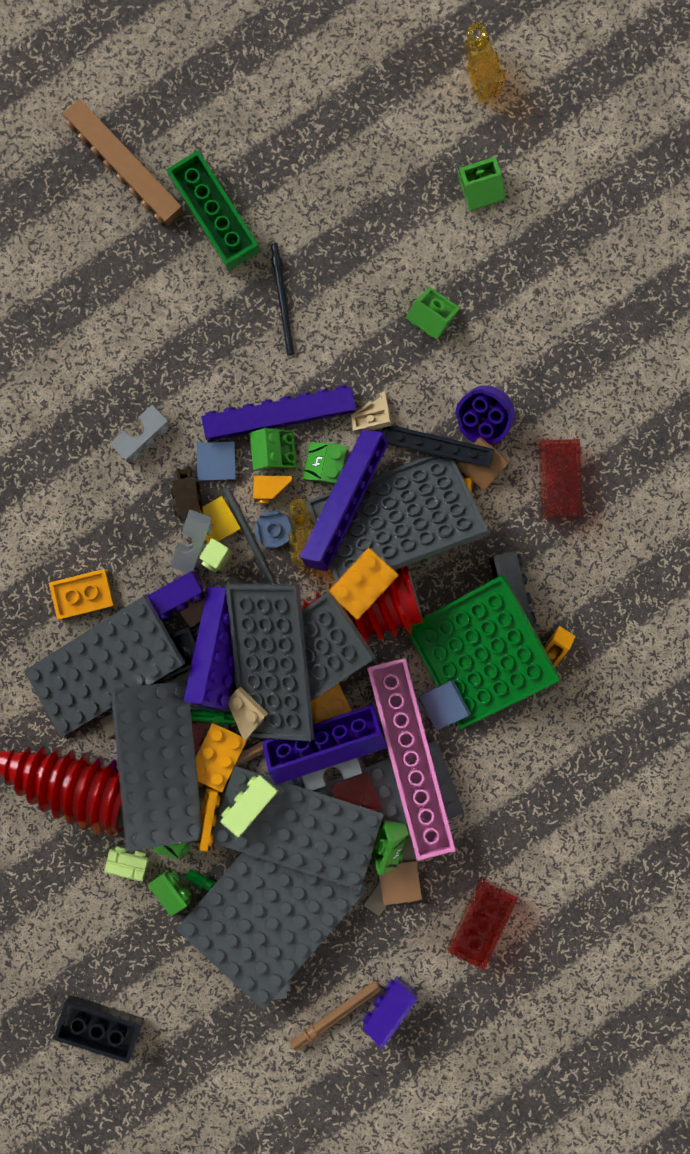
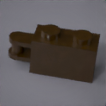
M187 466V469H176L178 480L172 481L171 495L175 499L176 504L173 506L175 517H178L181 522L186 521L189 509L204 514L200 485L195 476L192 475L190 466Z

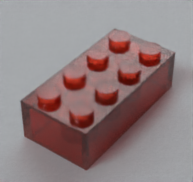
M580 439L541 440L538 444L541 519L582 517Z
M480 877L447 946L448 953L485 970L518 900L516 894Z

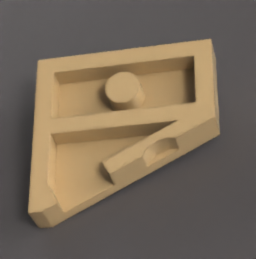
M385 391L380 393L381 397L374 402L369 401L362 409L351 414L355 435L360 434L362 429L372 431L392 426Z
M242 687L236 689L228 701V706L241 736L246 741L268 713Z

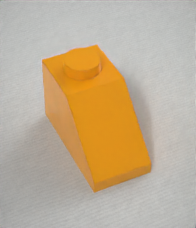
M254 476V501H258V504H269V501H274L293 483V477Z
M561 626L555 630L544 646L554 667L570 650L576 637Z

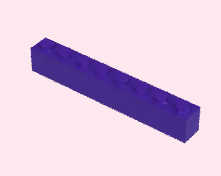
M341 385L336 387V390L328 391V389H321L316 394L310 395L307 392L299 394V397L291 398V396L282 397L280 401L276 402L265 400L260 405L246 404L240 409L230 407L220 413L216 411L206 412L205 416H201L205 439L208 442L248 434L263 428L274 429L356 412L352 387Z
M362 429L357 438L356 444L349 454L348 460L344 468H342L341 474L325 503V507L318 517L305 547L301 551L300 559L307 568L328 571L388 446V442L382 432Z

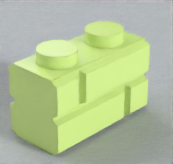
M116 845V848L112 847L109 851L104 873L142 882L146 876L150 856H147L145 851H126L125 846Z

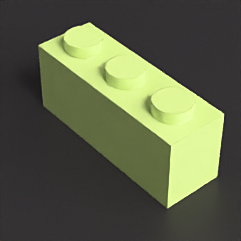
M211 538L199 558L203 560V566L216 573L217 570L220 572L224 570L234 553Z
M262 775L254 776L248 782L249 788L245 793L241 791L236 796L234 806L232 808L228 806L221 814L223 819L220 822L237 837L243 834L279 791Z

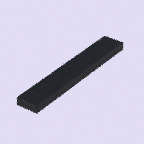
M393 425L382 429L388 445L490 469L495 451L493 448Z

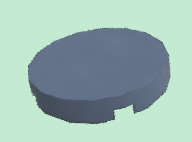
M279 511L263 513L255 524L256 538L267 548L278 549L283 547L292 536L290 519Z

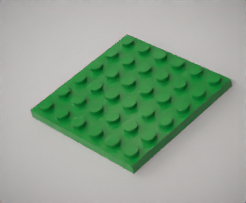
M504 574L422 618L423 623L412 625L411 635L408 633L436 687L454 680L471 714L456 721L459 729L467 727L561 680Z

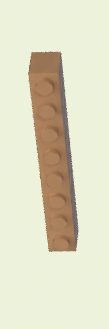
M80 98L63 113L66 119L65 124L71 131L75 129L79 133L77 135L84 144L88 143L91 146V152L97 158L100 156L104 160L102 163L109 171L113 169L117 173L115 177L121 184L126 183L129 186V192L135 198L138 196L142 200L140 203L147 211L152 210L155 214L153 217L160 225L164 223L168 227L184 212L182 206Z

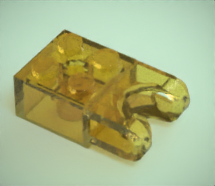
M474 22L468 26L464 50L468 59L467 71L478 103L500 96L505 73L499 67L498 53L493 50L484 24ZM479 30L481 36L474 37L472 31Z
M295 499L289 504L292 533H288L291 547L294 546L291 558L293 566L296 565L298 569H305L307 567L300 559V555L315 525H311L307 503L302 499ZM297 508H303L304 510L301 514L295 513Z

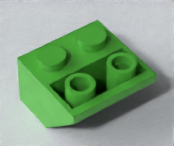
M496 157L459 168L457 177L469 212L505 200L502 174Z
M263 428L250 432L253 470L270 471L297 468L293 430Z
M167 868L150 881L148 887L168 914L172 916L189 904L192 894L186 885L182 886L178 881L180 877L177 872Z

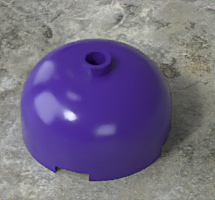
M483 385L471 389L462 397L456 407L455 415H457L459 430L470 441L475 443L481 437L487 443H497L512 428L515 419V409L511 399L504 391L494 386ZM479 420H480V421H482L483 423H482V424L479 426V428H478V427L476 426V424H477V423L479 422Z

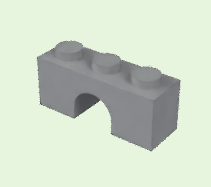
M153 405L138 417L144 424V432L141 436L133 438L123 431L110 443L128 463L137 460L144 448L148 449L155 442L154 439L158 435L162 436L169 429L170 423Z
M189 509L182 534L189 536L193 543L189 545L177 544L170 567L187 573L193 571L194 568L198 569L201 561L198 557L200 551L203 552L206 548L207 541H205L206 535L210 536L213 525L210 524L211 516Z
M359 757L331 766L341 771L343 779L363 773ZM328 768L302 776L306 789L315 790L326 786L325 771Z

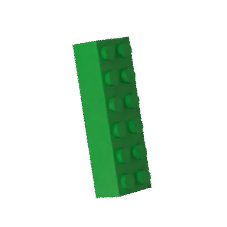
M199 150L166 169L169 179L227 271L260 252L256 240Z

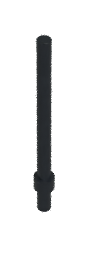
M278 243L270 244L272 252L271 265L275 272L287 355H294L281 268L283 262L282 257L279 255Z

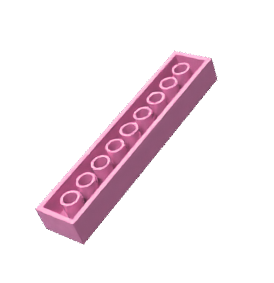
M402 658L367 667L416 859L418 861L453 852L455 847L406 659Z

